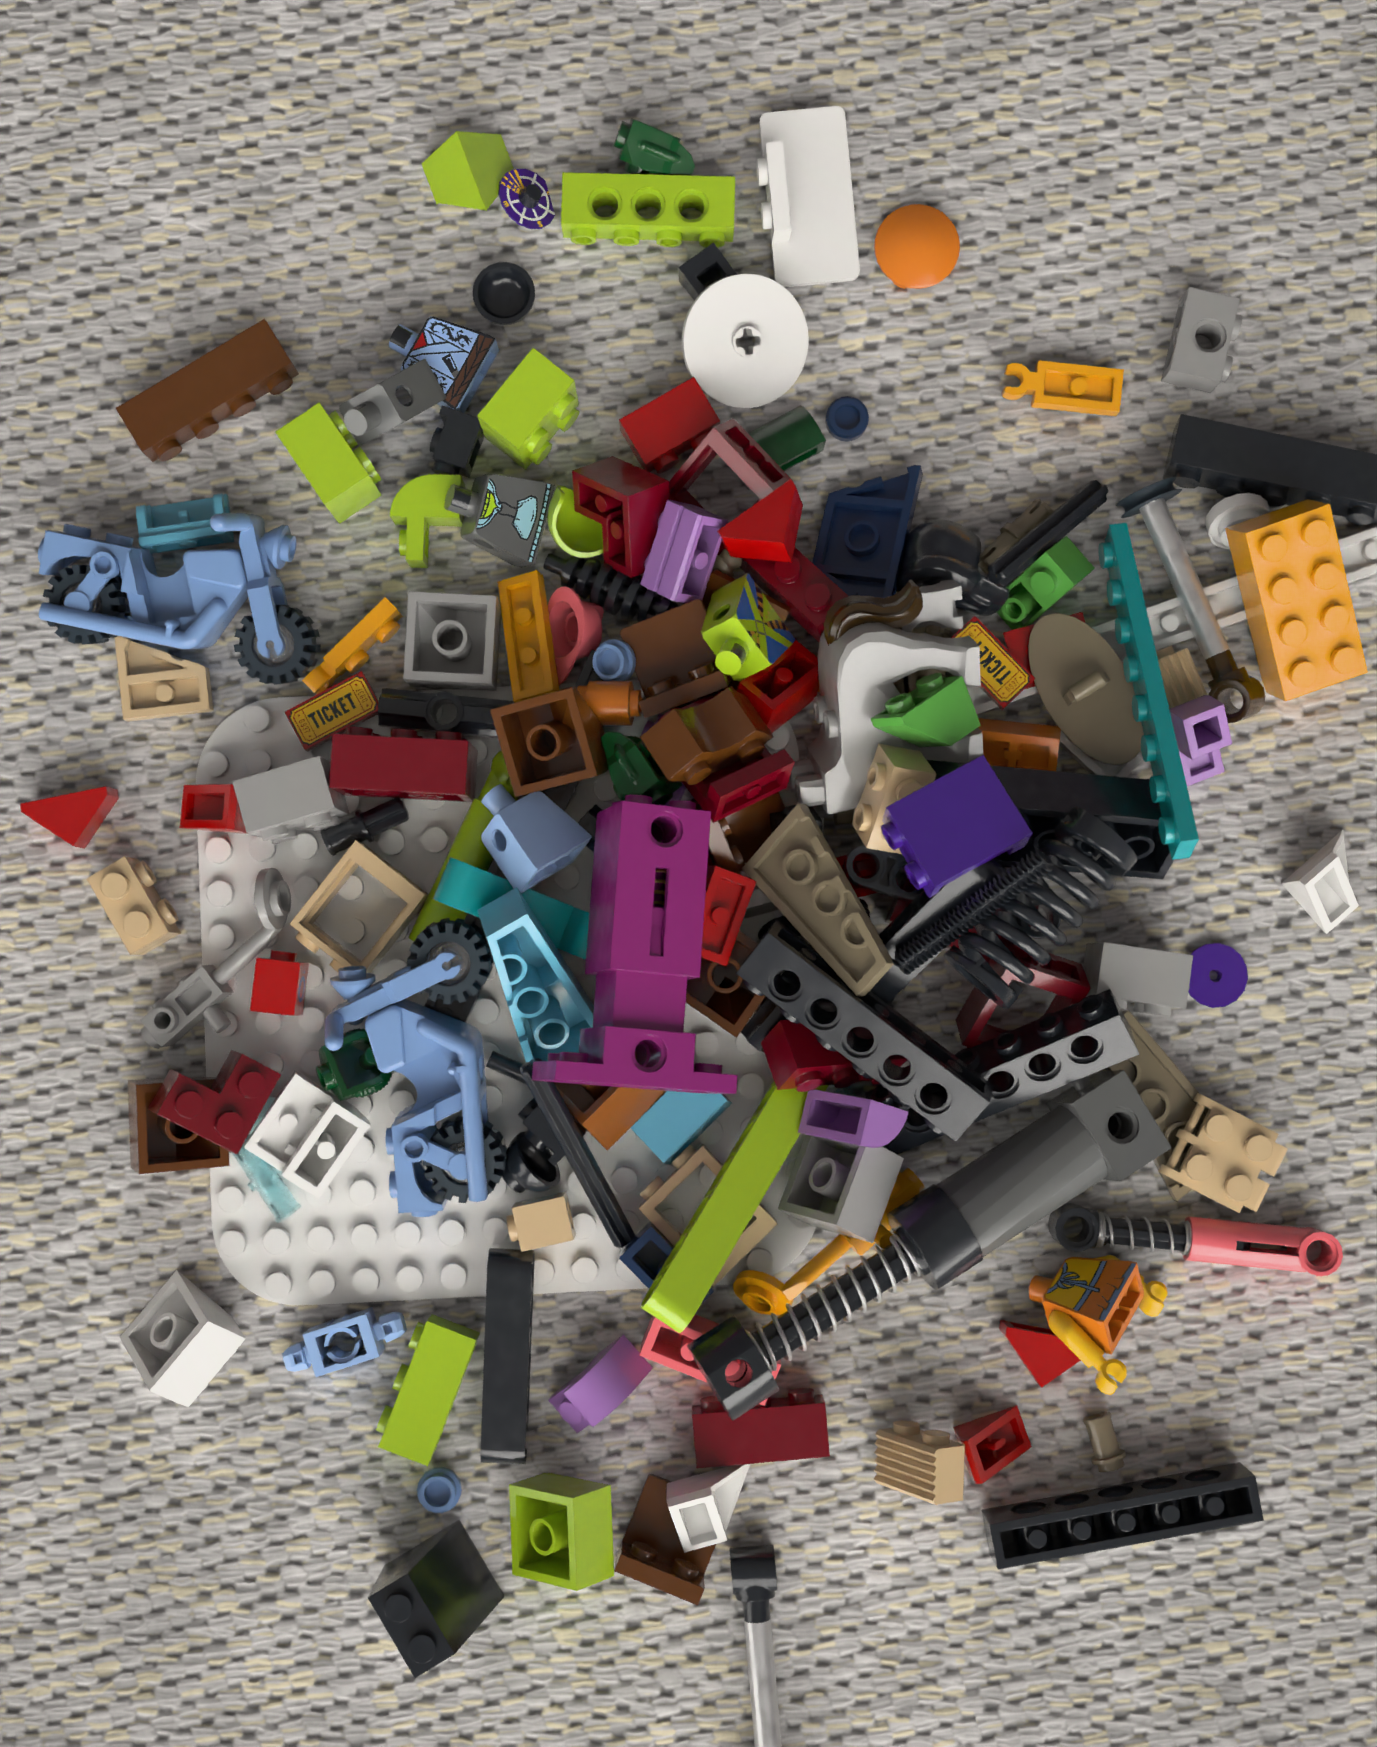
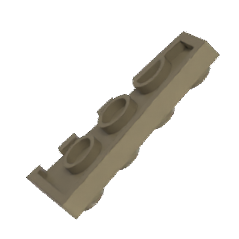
M798 803L743 866L742 870L751 879L757 881L756 885L855 995L865 996L894 965L892 958L808 806Z
M1124 1010L1123 1014L1131 1027L1140 1054L1107 1069L1108 1071L1124 1070L1172 1147L1153 1160L1159 1170L1161 1164H1167L1179 1140L1176 1134L1179 1128L1184 1130L1197 1104L1193 1100L1199 1092L1131 1012ZM1205 1107L1192 1133L1193 1135L1196 1136L1209 1110L1208 1108ZM1187 1143L1174 1169L1178 1172L1191 1144ZM1160 1173L1174 1201L1178 1202L1192 1190Z

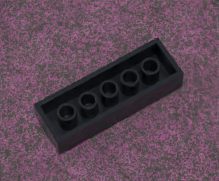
M927 760L936 772L935 780L967 764ZM991 766L1033 833L1025 847L1010 855L1006 851L994 858L1003 867H1012L1011 865L1013 864L1018 868L1016 861L1022 865L1021 858L1026 861V854L1031 858L1030 851L1036 854L1035 847L1039 848V845L1044 840H1056L1054 835L1056 825L1075 806L1088 811L1108 825L1134 851L1137 856V862L1123 876L1164 879L1174 860L1171 859L1169 845L1162 844L1158 824L1162 814L1159 802L1154 803L1152 801L1149 787L1150 779ZM1073 838L1082 852L1093 859L1092 854L1095 850L1090 845ZM1102 856L1097 861L1094 860L1111 875L1118 876L1111 870L1113 866ZM1058 857L1068 872L1082 873L1075 865Z

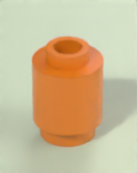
M589 681L587 686L577 687V690L602 726H632L634 717L641 716L642 711L638 702L642 699L641 690H634L632 681Z

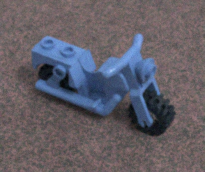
M248 513L215 514L210 520L211 528L217 532L241 531L239 537L241 550H188L183 555L184 564L181 569L168 577L157 576L153 554H150L148 549L132 546L134 539L132 537L106 533V540L91 538V529L64 524L63 532L45 530V536L38 549L39 574L54 576L48 581V583L53 585L52 589H44L43 597L49 598V603L43 602L41 604L39 618L47 621L49 627L56 626L58 630L55 633L60 638L67 637L68 642L74 644L82 643V645L108 642V638L121 636L178 649L209 648L217 642L243 603L249 598L252 615L244 616L240 622L243 624L242 629H236L234 637L239 638V644L234 645L235 652H240L242 658L238 659L241 667L246 666L249 669L246 673L250 677H257L260 679L259 682L265 684L273 683L274 685L298 681V678L305 677L310 673L308 669L315 666L318 661L315 658L316 652H321V644L316 643V638L320 637L318 629L313 630L311 626L314 623L309 616H303V611L300 609L289 607L284 585L276 574V569L283 568L286 562H292L296 551V537L291 535L288 525H281L269 532H265V521L259 515ZM91 557L90 565H73L78 560ZM125 598H128L129 605H126Z
M450 918L441 919L440 922H433L428 925L412 943L409 949L411 953L407 958V966L373 984L376 981L375 974L366 973L365 966L339 968V975L330 978L333 988L347 1001L338 1004L325 1019L324 1043L326 1047L332 1051L339 1050L343 1045V1025L345 1023L354 1026L359 1025L363 1022L364 1017L368 1016L365 1021V1029L378 1069L383 1073L391 1071L401 1073L416 1087V1103L406 1107L398 1114L391 1128L386 1129L385 1137L387 1154H394L395 1171H390L389 1175L391 1198H397L398 1213H411L414 1217L436 1215L438 1211H443L447 1201H451L452 1196L459 1197L458 1203H466L468 1198L472 1202L486 1200L496 1184H499L506 1165L507 1147L506 1144L502 1145L503 1136L500 1131L495 1133L492 1130L493 1124L488 1119L483 1039L480 1031L468 1023L405 999L418 992L422 994L425 991L430 995L428 999L436 1002L437 999L444 1000L443 1004H452L453 1001L458 1000L461 1003L466 1001L469 996H474L479 992L486 982L493 964L491 963L492 955L487 945L485 934L481 935L477 931L479 927L473 923L469 926L464 923V919L457 918L456 921H450ZM462 1110V1116H457L453 1122L448 1119L443 1122L441 1128H437V1121Z

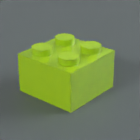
M532 348L477 415L485 438L524 470L532 462L539 465L552 449V444L549 442L559 429L566 432L576 421L580 413L576 409L579 401L575 380L535 348Z
M319 402L275 431L317 495L339 524L382 496L375 485L382 480L360 446L352 451V448L358 444L336 410L328 415Z
M542 1473L509 1484L512 1575L574 1591L614 1577L611 1485L554 1473Z

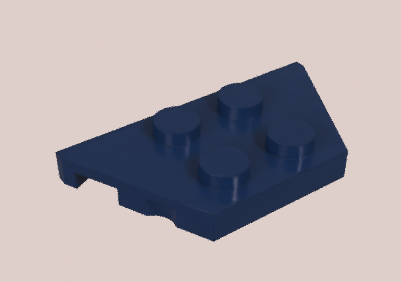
M921 465L907 467L908 473L885 481L879 476L864 481L858 487H846L828 494L812 563L848 596L859 595L886 598L896 594L905 544L910 534L923 477Z

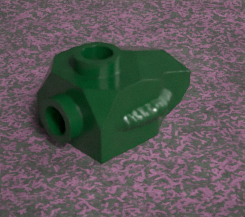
M631 118L630 123L622 121L614 147L621 149L618 158L626 162L624 171L631 174H650L651 172L657 175H692L695 168L692 155L682 146L680 138Z
M607 732L601 737L609 773L614 784L613 789L621 801H625L626 795H644L653 798L652 804L665 805L672 799L673 793L683 785L681 781L667 780L641 738L625 736L619 732Z
M364 1028L353 1029L343 1033V1045L339 1050H329L326 1045L318 1050L321 1065L316 1066V1073L320 1084L325 1091L331 1089L340 1101L353 1097L363 1098L381 1091L382 1088H385L392 1074L396 1073V1071L383 1073L378 1069L366 1029Z

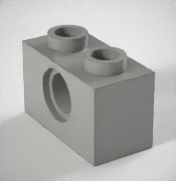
M1193 287L1187 289L1179 300L1161 382L1211 393L1221 382L1225 383L1227 381L1233 363V357L1227 356L1230 341L1236 340L1242 324V315H1237L1239 298ZM1202 335L1207 337L1212 344V349L1201 348L1197 344L1195 336Z

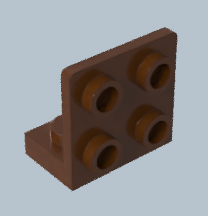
M701 599L693 600L620 630L622 641L630 645L636 657L634 671L645 696L638 703L645 719L724 689L733 681L730 675L722 673L716 667V655L702 636L701 630L707 611Z
M779 792L715 823L710 820L708 853L714 866L741 875L740 872L743 871L742 868L745 863L750 860L771 835L770 813L781 812L785 808ZM694 798L689 800L696 803V810H703Z
M649 1474L617 1551L614 1571L698 1606L705 1589L704 1574L716 1544L684 1553L666 1500L667 1483L671 1481L654 1474Z

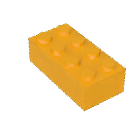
M1307 499L1226 527L1229 547L1266 693L1283 701H1288L1368 673L1330 504Z

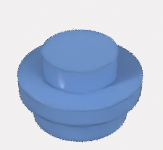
M612 639L599 645L593 655L592 664L594 671L603 681H627L635 670L636 657L629 644L622 640Z
M435 1467L425 1472L417 1486L419 1502L425 1509L433 1513H445L454 1508L462 1492L458 1476L452 1470L445 1467Z

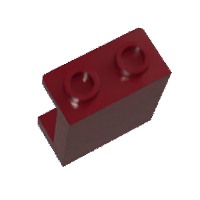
M725 689L705 695L698 701L683 708L675 707V709H687L700 705L714 698ZM672 708V709H670L669 711H667V712L659 719V721H660L663 717H665L669 712H671L674 708ZM765 747L762 754L750 762L742 763L739 760L722 770L710 774L704 780L694 785H689L687 781L681 782L704 811H711V821L715 823L787 788L795 761L785 749L771 755Z

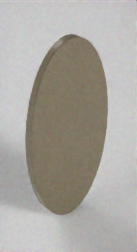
M1053 613L1039 619L1034 625L1029 638V664L1031 674L1036 678L1034 684L1051 718L1065 736L1090 757L1111 765H1121L1132 761L1141 750V736L1144 733L1142 723L1136 722L1133 717L1132 697L1135 695L1133 683H1127L1125 680L1122 660L1099 633L1075 617Z

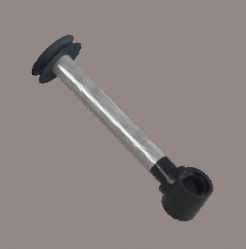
M774 1545L729 1548L733 1594H735L738 1601L743 1602L755 1747H782L769 1599L775 1597V1591H777Z

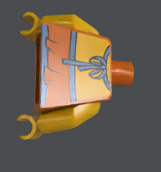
M1113 1255L1096 1258H1067L1054 1279L1035 1275L1029 1286V1298L1033 1302L1043 1304L1051 1331L1088 1368L1094 1366L1098 1370L1095 1377L1096 1386L1101 1392L1112 1395L1118 1387L1115 1380L1110 1378L1108 1374L1114 1376L1118 1382L1122 1383L1127 1376V1369L1120 1360H1106L1103 1354L1112 1355L1138 1306L1146 1315L1158 1316L1164 1307L1163 1301L1168 1294L1167 1288L1162 1282L1151 1281L1148 1284L1144 1282V1276L1139 1273L1137 1262L1121 1261Z

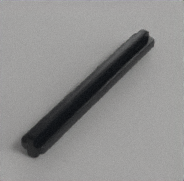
M534 1058L524 1063L520 1067V1072L613 1245L616 1248H623L634 1239L635 1233L555 1083L532 1080L533 1062L542 1061V1059Z

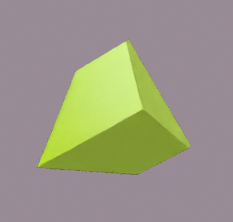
M464 131L453 133L422 163L436 204L441 203L485 211L498 197L499 183L505 173L514 169L501 134Z

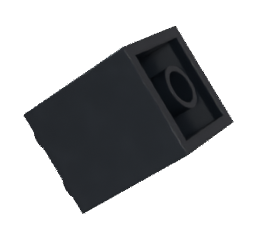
M460 1520L384 1565L368 1596L370 1603L414 1678L453 1656L504 1598V1594Z

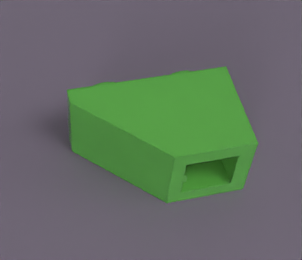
M1066 536L1047 550L1007 587L1010 590L1009 597L1001 609L997 611V614L1011 630L1029 626L1090 574L1095 567Z
M941 673L930 674L919 679L915 683L916 689L910 693L900 694L889 699L885 703L886 709L871 718L875 728L918 747L952 746L981 726L963 677H942Z

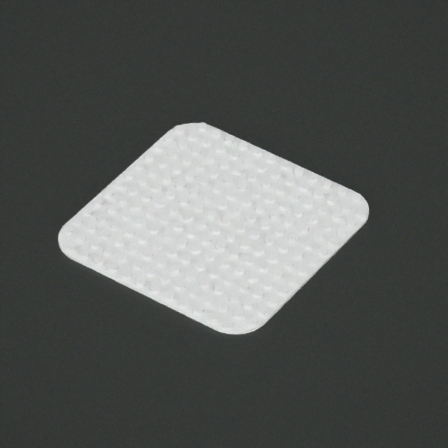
M629 680L633 682L634 690H641L642 698L645 697L639 681ZM576 683L560 684L559 690L574 687ZM511 686L497 687V691L468 689L420 691L429 693L447 691L459 696L513 701ZM380 692V693H375V695L377 696L378 700H379V697H380V695H381V692ZM313 696L264 699L248 704L228 716L215 729L205 744L197 767L196 785L233 784L232 781L316 756H321L331 762L332 739L308 752L305 751L285 714V711ZM700 698L692 700L677 707L683 708L689 704L698 701ZM452 703L442 705L436 714L438 723L442 725L451 723L456 718L457 707ZM641 713L640 717H634L632 726H606L604 734L607 732H619L625 736H637L640 738L647 721L650 720L655 723L659 714L645 719L643 713ZM378 715L355 726L371 728L373 733L390 737L391 729H400L380 727L378 725ZM787 721L772 733L774 737L764 746L771 755L785 749L794 761H799L796 737L789 721ZM414 730L418 732V736L435 739V732ZM462 735V738H466L478 750L475 798H478L491 771L492 759L501 750L498 738ZM609 770L598 776L580 780L565 812L577 823L595 804L604 810L612 806V802L621 801L614 792V784ZM788 785L787 788L779 791L785 807L798 804L796 792H791ZM687 788L681 799L683 801H689L694 798ZM345 796L350 815L339 818V822L341 823L356 816L355 811L361 810L363 813L394 798ZM401 799L408 810V821L373 836L374 841L371 843L368 840L362 843L429 894L472 802ZM314 828L296 830L297 838L277 844H272L271 840L263 841L261 837L251 834L197 830L202 965H214L217 968L263 927L254 904L256 878L262 869H277L287 883L291 893V909L284 927L260 954L227 982L234 992L218 1006L231 1021V1024L222 1032L216 1033L204 1018L206 1077H217L231 1050L242 1053L281 1074L246 1140L295 1070L322 1087L316 1073V1066L321 1065L318 1050L325 1045V1019L338 1004L347 1001L333 988L330 982V978L339 975L329 965L333 958L322 949L314 953L302 945L295 938L299 931L290 925V922L349 849L347 848L332 856L324 844L320 831H314ZM585 846L573 863L530 889L589 912L594 853ZM358 866L314 924L362 961L406 906L407 902L361 866ZM744 871L740 872L742 876L750 878ZM779 910L743 919L740 931L758 943L760 941L758 932L762 926L770 920L784 915ZM420 911L371 972L375 974L376 978L373 984L407 966V958L411 953L409 949L414 942L408 936ZM558 949L594 1005L596 975L585 974V959ZM271 950L297 953L296 962L309 963L303 1015L289 1016L250 1011L256 958H270ZM494 964L467 1023L476 1027L483 1039L488 1119L493 1124L492 1130L495 1133L500 1131L502 1134V1145L506 1144L508 1148L510 1142L517 1134L528 1130L522 1123L523 1120L518 1116V1113L534 1097L527 1084L486 1067L492 1051L520 1063H526ZM425 991L422 994L418 992L405 999L424 1006L429 994ZM765 996V998H764L763 1001L760 1003V1005L758 1006V1008L756 1009V1011L759 1009V1007L764 1003V1001H765L768 997ZM685 1003L683 1033L696 1034L694 1064L722 1065V1074L738 1075L736 1094H724L732 1104L691 1144L695 1150L701 1144H704L724 1164L774 1079L765 1053L758 1051L747 1042V1039L741 1032L737 1038ZM368 1016L364 1017L363 1022L356 1026L345 1023L343 1025V1033L358 1028L365 1029V1021ZM398 1072L392 1074L388 1085L382 1088L381 1091L363 1098L353 1097L346 1100L369 1120L371 1126L320 1199L281 1176L280 1170L245 1149L244 1143L237 1155L229 1151L230 1166L210 1168L212 1231L215 1245L224 1265L234 1278L249 1291L279 1304L322 1305L486 1296L489 1248L520 1249L519 1241H511L507 1227L506 1216L513 1214L512 1206L516 1202L567 1191L576 1236L572 1241L532 1249L535 1252L533 1294L647 1289L640 1279L619 1259L622 1248H616L613 1245L566 1156L557 1163L560 1171L559 1184L547 1191L533 1192L525 1190L522 1193H517L501 1177L499 1184H496L494 1190L484 1201L472 1202L468 1198L466 1203H458L459 1197L452 1196L451 1201H447L443 1211H438L433 1216L414 1217L411 1213H398L397 1198H391L389 1191L390 1171H395L394 1154L388 1155L386 1151V1129L391 1128L395 1118L401 1111L417 1101L416 1087L407 1077ZM462 1110L437 1121V1128H441L443 1122L448 1119L453 1122L457 1116H462ZM631 1128L608 1151L587 1131L583 1137L636 1235L650 1221L639 1210L640 1204L644 1201L640 1193L657 1176L665 1181L676 1168L673 1164L663 1163ZM801 1133L760 1202L776 1219L778 1224L716 1285L733 1284L736 1276L745 1270H756L772 1276L791 1264L812 1238L816 1227L778 1209L806 1136L805 1134ZM702 1162L656 1207L681 1234L716 1178V1175Z

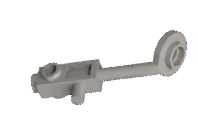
M262 869L256 878L254 904L263 927L217 968L214 965H202L194 973H190L182 978L178 983L179 986L167 997H163L153 1004V1009L140 1020L144 1024V1027L141 1029V1035L149 1045L157 1049L173 1046L203 1018L209 1022L216 1033L222 1032L231 1024V1021L218 1006L234 992L227 982L273 941L284 927L291 909L290 889L277 869Z

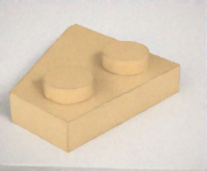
M121 636L114 637L123 720L130 722L214 711L209 668L173 656L167 652L133 642Z

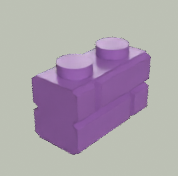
M667 500L664 511L658 519V530L651 552L645 560V571L640 585L676 602L688 603L696 599L703 600L706 585L722 542L717 531L725 526L728 520L692 504Z

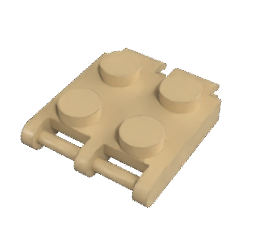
M1197 1093L1193 1100L1197 1104L1184 1130L1179 1128L1176 1134L1179 1140L1167 1164H1161L1158 1172L1237 1213H1240L1243 1206L1257 1212L1270 1184L1257 1177L1260 1171L1275 1176L1288 1149L1275 1142L1279 1135L1278 1133ZM1206 1107L1209 1110L1195 1136L1192 1133ZM1187 1143H1189L1191 1146L1177 1172L1174 1169Z

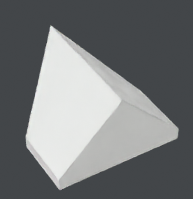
M1343 830L1282 882V885L1326 934L1359 906L1349 883Z
M750 1464L732 1465L667 1483L666 1500L684 1553L727 1541L726 1530Z

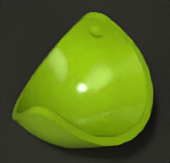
M557 485L547 514L548 529L554 542L568 554L579 558H590L602 554V524L576 512L574 509L573 489Z

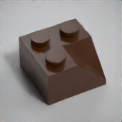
M575 686L512 702L490 710L515 797L595 777L609 770L601 737L604 735L602 724Z
M740 930L727 966L701 958L700 978L688 979L686 989V1003L736 1038L765 998V995L759 996L750 991L743 983V978L736 974L744 960L758 944Z

